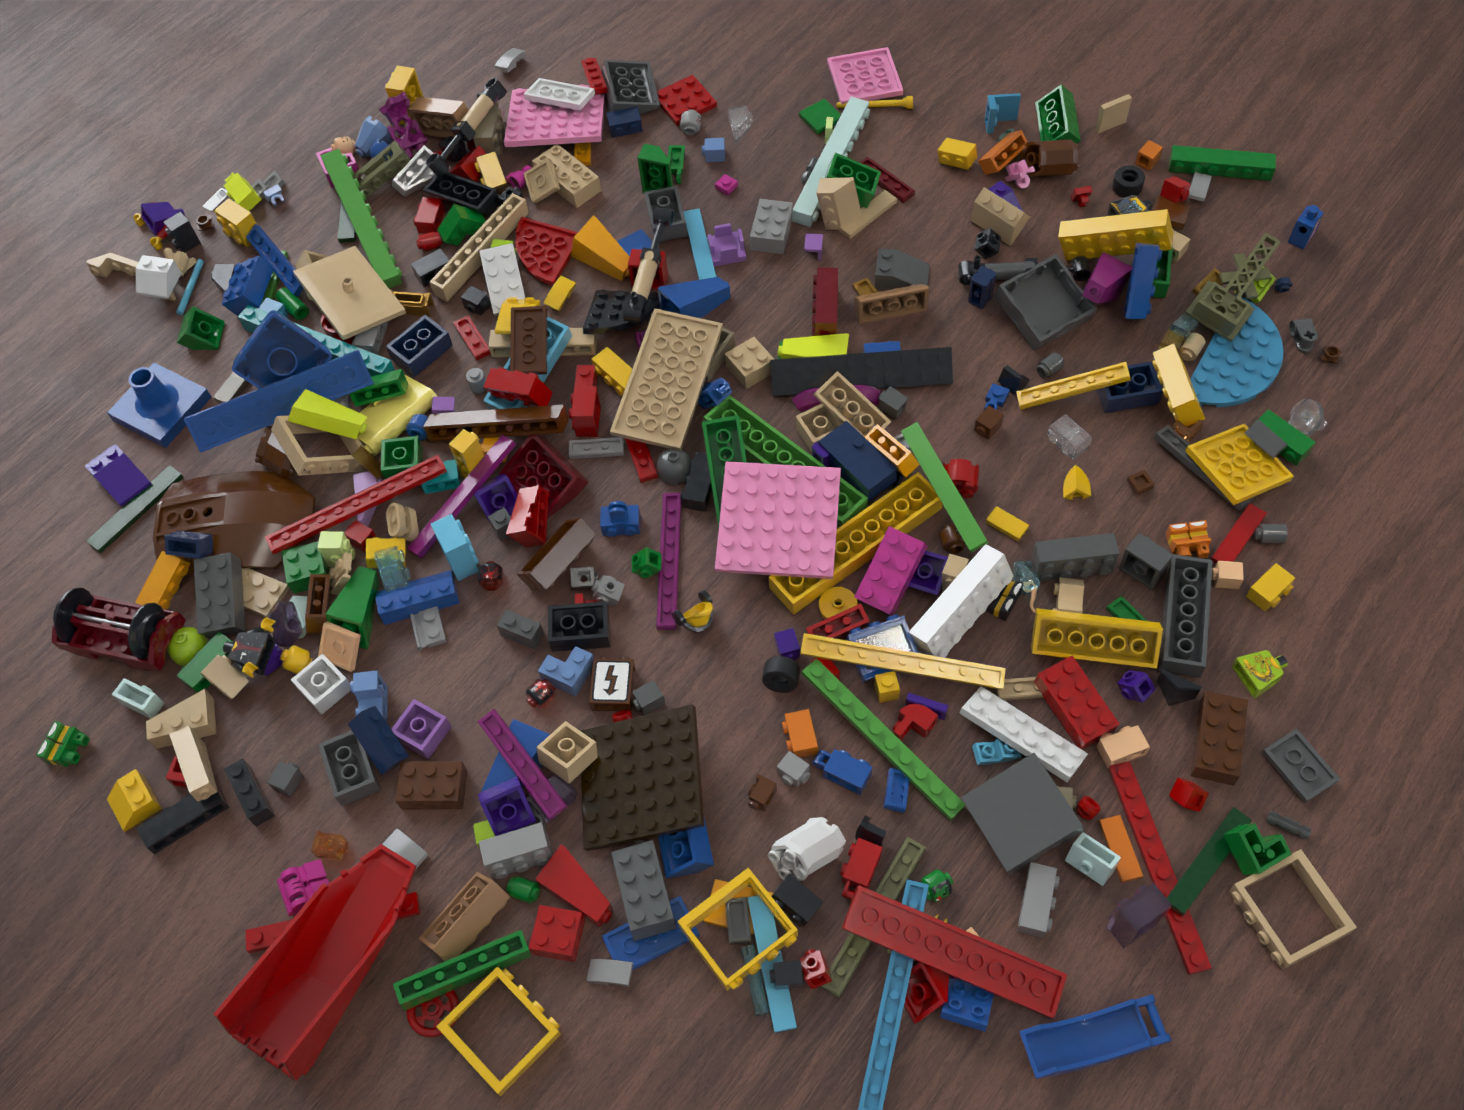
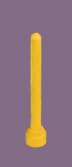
M906 96L903 100L868 101V107L903 106L906 109H913V96ZM837 102L836 107L845 108L847 103L841 104V102Z

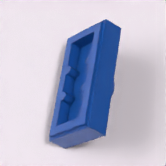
M893 768L888 770L883 808L904 813L907 805L909 779L900 770Z

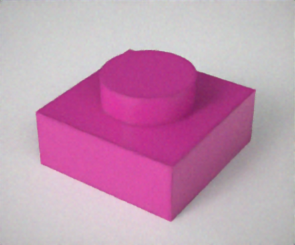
M726 174L715 183V189L726 195H729L738 186V181Z

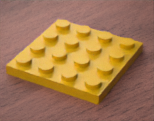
M1245 423L1191 444L1185 450L1233 505L1290 482L1294 477L1277 457L1272 459L1245 435L1244 432L1249 429Z

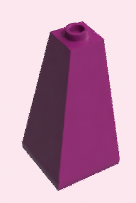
M1103 252L1086 283L1082 296L1097 304L1118 300L1130 277L1132 266Z

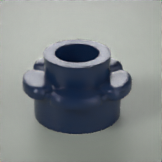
M1288 277L1275 281V289L1279 290V292H1287L1293 286Z

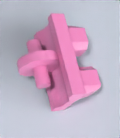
M1025 160L1014 162L1006 166L1009 175L1005 179L1006 182L1016 180L1017 187L1023 189L1030 184V178L1027 173L1034 172L1035 169L1033 166L1028 167Z

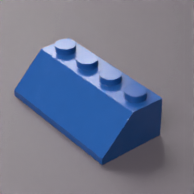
M1136 242L1123 311L1125 319H1146L1147 314L1150 315L1152 304H1149L1150 297L1154 296L1155 286H1152L1153 279H1157L1159 268H1156L1157 261H1160L1162 255L1159 245Z
M452 570L379 590L375 597L378 614L385 625L411 618L410 614L415 615L419 611L437 606L438 609L460 603Z
M705 819L704 827L658 836L666 878L699 873L714 865Z

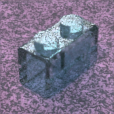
M398 546L376 551L374 558L385 591L388 592L408 586L411 575L409 569L404 568L405 556L403 551H399Z

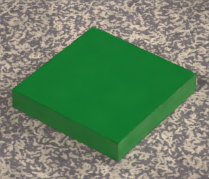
M825 98L799 112V117L817 135L825 131L827 117H833L834 126L841 116Z

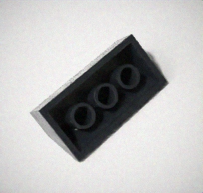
M448 172L440 177L435 176L423 189L424 193L481 213L491 214L498 206L496 189Z

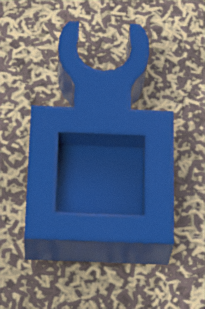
M992 383L986 395L985 401L987 403L984 410L988 406L997 410V405L1003 407L1010 389Z

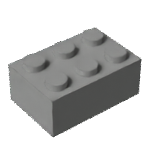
M759 200L750 234V248L752 251L784 254L792 223V202Z
M542 822L479 841L484 866L492 879H502L513 872H525L532 866H544L553 856L549 836Z

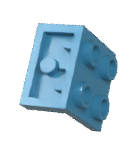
M1020 93L988 95L984 119L987 134L994 132L997 121L1017 120L1021 99Z

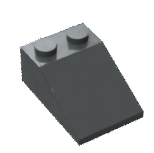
M879 248L875 288L892 290L911 285H927L930 264L896 249Z

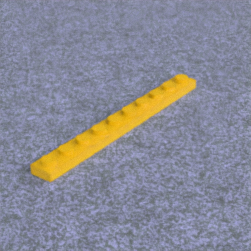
M806 633L803 634L800 655L984 687L1003 689L1006 668Z

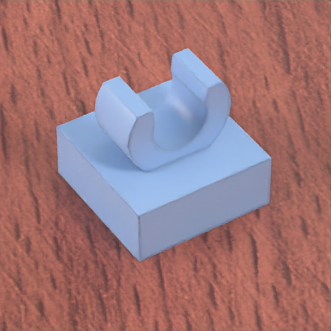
M278 184L264 191L265 199L267 202L271 201L273 206H277L274 201L276 198L284 202L282 190Z

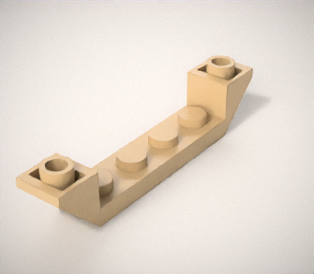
M113 253L86 261L93 275L105 278L108 277L113 269L126 272L130 276H136V267L139 263ZM174 289L168 300H176Z

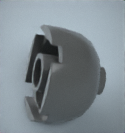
M667 449L663 451L658 457L656 465L661 481L669 485H678V483L683 481L685 483L686 475L690 474L692 458L688 452L683 449Z

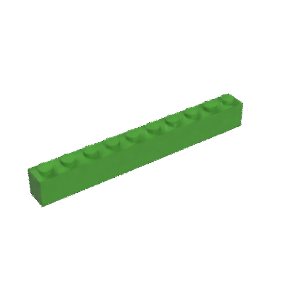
M339 148L320 155L372 268L389 289L402 284L400 279L403 276L399 266L395 267L396 260L393 254L389 255L388 253L390 251L387 241L383 242L382 240L384 235L381 228L377 229L376 227L378 222L375 216L370 215L372 213L369 203L365 204L364 202L366 197L363 191L358 189L361 187L357 178L353 179L352 177L355 174L352 167L347 166L349 162L346 155L341 154Z

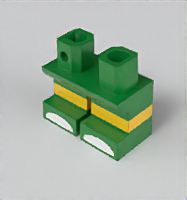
M54 721L46 736L48 739H44L36 756L45 763L68 767L69 764L77 765L80 760V754L75 751L78 746L86 747L90 738L76 727H69L61 722Z

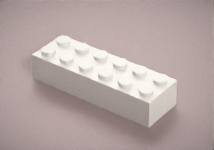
M985 544L909 631L920 653L945 658L950 649L960 641L963 634L973 626L976 619L986 611L988 605L998 597L1001 590L1011 582L1014 575L1003 553Z

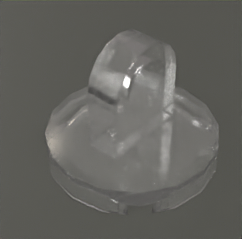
M1303 399L1296 403L1290 412L1291 419H1289L1288 423L1306 436H1310L1317 430L1321 431L1327 426V422L1323 418L1324 411L1322 405L1318 401Z

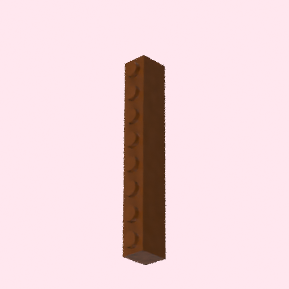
M564 405L435 413L430 414L423 428L429 441L453 440L463 429L469 433H475L479 438L501 437V435L563 433L569 418Z

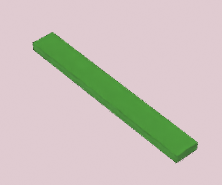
M918 422L902 430V435L970 552L972 553L988 544L987 539Z

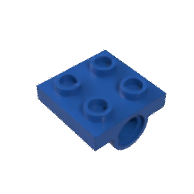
M950 978L948 983V1001L942 1006L940 1018L986 1032L994 994L969 983Z

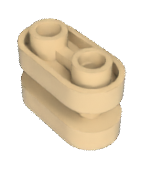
M391 503L386 512L389 535L396 538H405L406 541L413 542L419 535L416 511L410 507H403L398 503Z

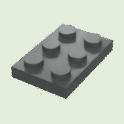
M1298 729L1293 730L1262 751V754L1304 803H1307L1340 780Z

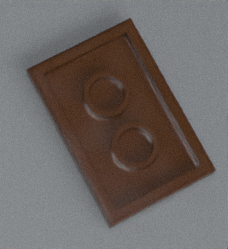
M1157 196L1152 211L1168 209L1172 228L1182 230L1191 203L1183 201L1174 203L1162 196Z

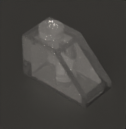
M747 105L728 109L729 123L735 143H738L751 129L750 122L753 121L751 111L748 112Z

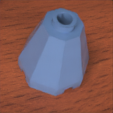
M371 116L366 117L362 122L354 146L356 148L355 152L361 157L370 156L371 147L377 138L380 139V143L382 141L387 144L392 142L387 127L377 119L372 121Z

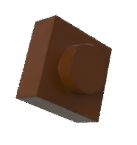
M1145 470L1128 476L1127 479L1136 495L1153 489L1155 485Z

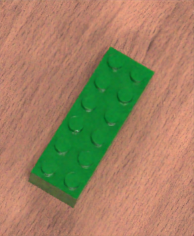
M739 415L702 421L718 528L725 463H747Z

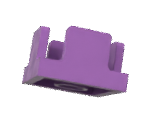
M730 223L715 226V235L711 236V234H708L707 237L713 266L746 261L741 229L732 232Z

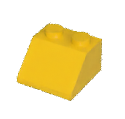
M137 769L118 779L107 798L124 832L162 809L146 777Z

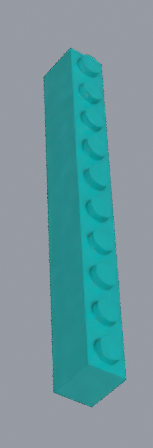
M247 305L238 316V319L244 330L253 333L268 312ZM296 324L327 346L332 354L331 360L359 349L371 377L395 371L392 361Z

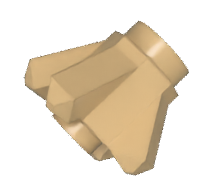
M165 248L163 251L166 259L175 261L181 271V278L197 262L194 257L189 258L186 253L181 251L173 253L170 248Z

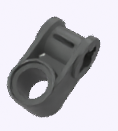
M1312 319L1291 320L1289 332L1293 337L1296 348L1303 353L1311 352L1314 347L1313 342L1318 338Z

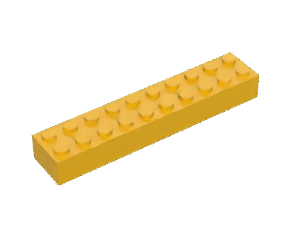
M917 472L837 529L833 579L771 575L769 576L770 590L793 615L820 597L827 589L832 588L873 559L889 526L905 534L909 533L942 509L943 504L933 486Z

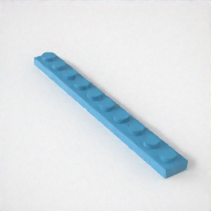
M907 879L902 904L923 912L929 885ZM894 951L891 952L858 1110L883 1109L913 959Z

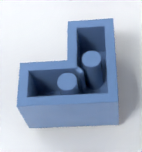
M575 646L566 662L547 655L538 673L543 682L576 697L593 670L594 657L592 653Z
M378 670L353 673L350 689L358 701L355 715L357 716L361 711L376 706L387 723L388 686Z

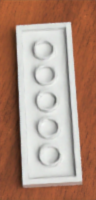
M982 686L960 710L961 715L1023 755L1029 756L1035 752L1045 769L1067 783L1088 755L1079 747Z

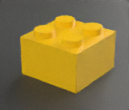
M228 198L214 210L217 216L216 220L222 225V231L227 237L231 236L238 244H243L248 248L251 243L246 237L256 222L251 212Z

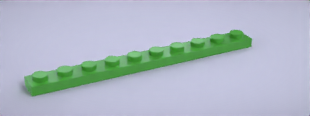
M817 658L802 671L801 674L876 749L900 770L949 821L966 806Z

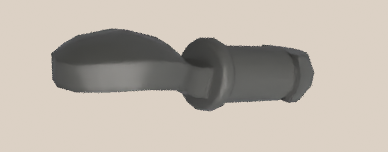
M813 157L806 168L807 171L801 176V182L805 183L818 161L817 157Z

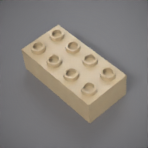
M558 144L532 160L533 166L538 165L547 158L552 160L560 189L556 192L576 208L601 192L599 176Z

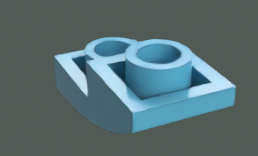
M999 738L994 742L975 743L972 746L977 765L996 764L1021 758L1019 751Z

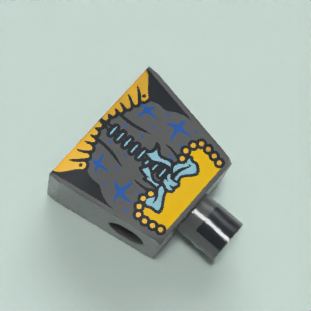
M1136 195L1128 196L1110 202L1107 215L1114 216L1148 212L1152 208V203L1148 199L1142 202Z

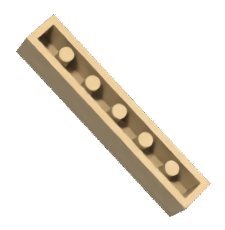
M569 327L572 337L560 356L596 355V334H583V328ZM490 330L489 350L492 357H510L511 334H495V330Z

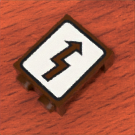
M609 657L594 658L589 698L592 711L630 710L632 712L633 671L636 670L634 659L627 657L611 659Z

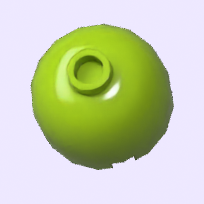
M183 627L174 633L167 647V652L176 664L184 667L209 641L205 636L198 634L196 628Z

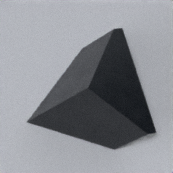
M1163 669L1157 679V683L1168 706L1196 699L1202 688L1200 685Z

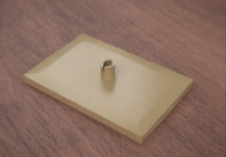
M356 246L293 271L296 279L342 340L406 314L405 308Z

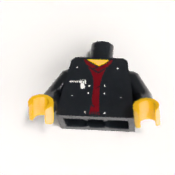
M266 617L261 622V626L247 632H240L237 634L234 642L226 641L224 643L223 652L229 654V659L233 662V668L242 677L250 676L253 678V672L259 675L264 674L276 644V640L268 632L274 631L272 625L276 621Z

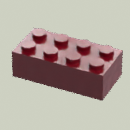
M817 268V275H813V285H816L813 286V299L816 300H813L812 313L816 314L812 316V336L837 334L838 268Z

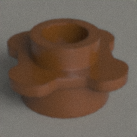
M205 214L198 216L196 219L197 229L203 231L214 226L211 222L212 217Z
M1333 345L1323 347L1321 360L1332 362L1333 364L1339 363L1340 349Z

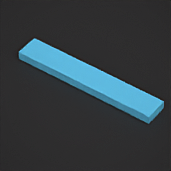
M700 209L683 211L698 278L701 280L716 277Z
M757 895L747 897L758 954H760L778 940L773 914ZM781 949L778 951L779 955L770 962L766 960L761 964L774 1033L797 1028L789 989L775 990V983H770L769 970L773 969L775 962H783Z

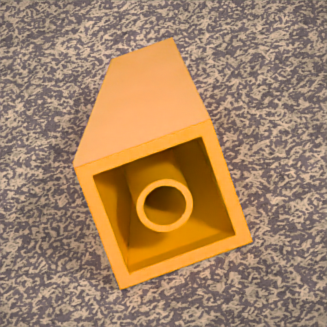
M593 215L574 236L571 250L572 257L622 281L625 277L630 276L628 270L630 256Z

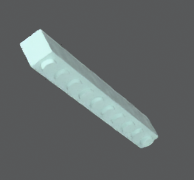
M850 97L792 210V222L811 227L813 221L816 222L820 209L816 194L820 178H825L829 163L835 152L848 157V152L852 151L854 140L857 141L859 130L863 129L865 118L868 119L870 114L868 101Z

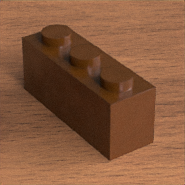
M310 574L305 613L306 633H322L323 623L327 622L325 614L330 606V574Z

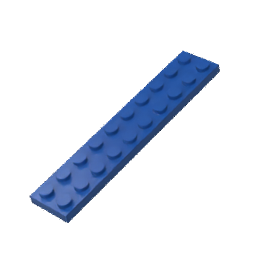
M358 349L185 417L184 421L201 453L272 425L276 416H289L292 406L305 389L329 400H334L374 383Z

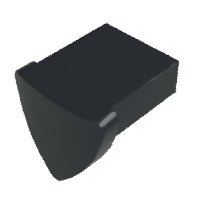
M1007 365L1003 368L997 382L1010 389L1011 393L1015 395L1016 391L1022 390L1029 383L1030 379L1025 375H1020Z
M865 815L857 828L855 839L858 840L860 838L882 847L887 831L870 824L871 817Z

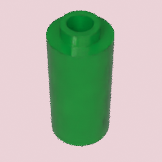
M283 287L276 292L275 299L282 303L296 320H303L307 317L309 308L297 296L293 295L287 287Z

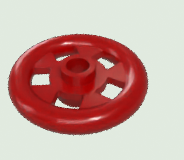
M454 990L445 993L449 999L445 1005L439 999L442 996L440 995L406 1010L410 1027L421 1036L436 1037L442 1035V1032L436 1026L442 1021L440 1018L446 1010L451 1013L460 1004ZM435 1005L436 1010L430 1013L429 1008ZM416 1007H422V1016L416 1017ZM425 1021H434L433 1028L425 1027Z

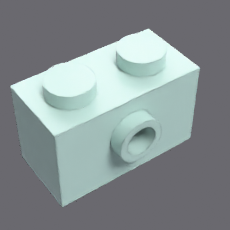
M125 678L112 693V696L122 705L150 719L155 717L165 704L147 686H139Z
M1083 832L1073 843L1065 861L1103 886L1113 874L1121 857Z

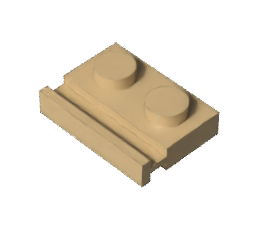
M344 552L341 558L337 559L334 568L331 567L329 574L333 589L330 594L338 595L351 577L348 575L351 571V553Z

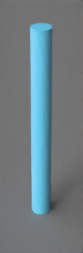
M201 259L197 260L176 311L178 315L184 314L204 261Z

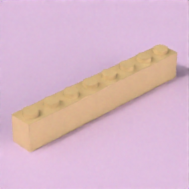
M513 193L430 281L435 296L446 302L453 297L482 265L479 250L491 248L493 239L505 240L518 226L521 217H526L529 214L526 199Z

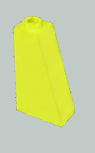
M849 334L783 339V345L779 346L777 356L784 359L847 354Z
M307 389L304 390L292 406L288 421L353 439H357L360 433L364 434L368 424H365L367 416Z

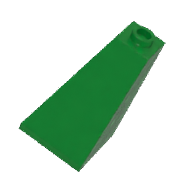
M358 566L325 615L328 622L361 635L359 648L367 650L370 643L376 605L375 597L379 582L376 570Z

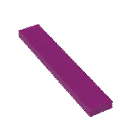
M492 709L482 717L478 724L549 820L554 819L568 807L496 709Z

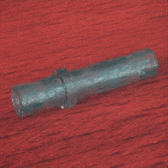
M747 945L748 948L746 946L741 948L745 965L756 957L755 945ZM760 970L752 976L748 974L755 1016L770 1013Z

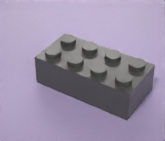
M1114 533L1035 542L1030 560L1035 582H1049L1053 579H1059V577L1085 578L1097 574L1108 575L1113 573L1119 556V550Z
M230 552L194 559L198 634L206 638H212L218 632H221L223 635L245 632L241 558Z
M653 840L611 852L634 941L677 929Z

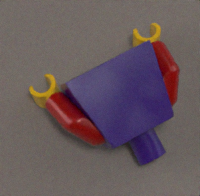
M151 202L141 204V214L136 213L133 218L139 227L146 223L152 233L158 235L150 239V244L156 250H160L163 246L161 240L167 237L165 232L166 226L163 222L179 212L184 216L185 213L182 208L174 210L169 202Z

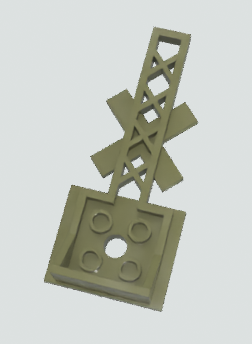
M1265 232L1247 259L1245 253L1234 254L1233 259L1237 271L1219 274L1221 283L1228 285L1224 288L1216 282L1212 283L1208 280L1185 314L1232 342L1255 310L1251 307L1250 303L1241 297L1245 294L1246 299L1257 298L1258 294L1253 281L1271 279L1269 268L1262 267L1281 241ZM1264 241L1268 242L1273 247H1265ZM1255 254H1261L1263 259H1257ZM1236 290L1237 297L1233 296L1227 291Z

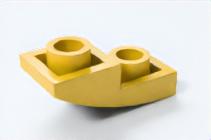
M560 276L543 303L560 312L577 283Z

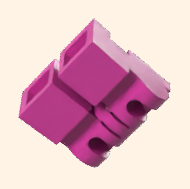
M321 859L304 863L300 867L288 868L280 874L281 878L277 879L288 916L297 915L323 883L329 884L328 878L325 879L327 875Z

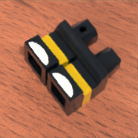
M1018 580L1016 582L1011 581L1001 590L998 597L988 605L986 612L1006 621L1022 593L1024 583Z

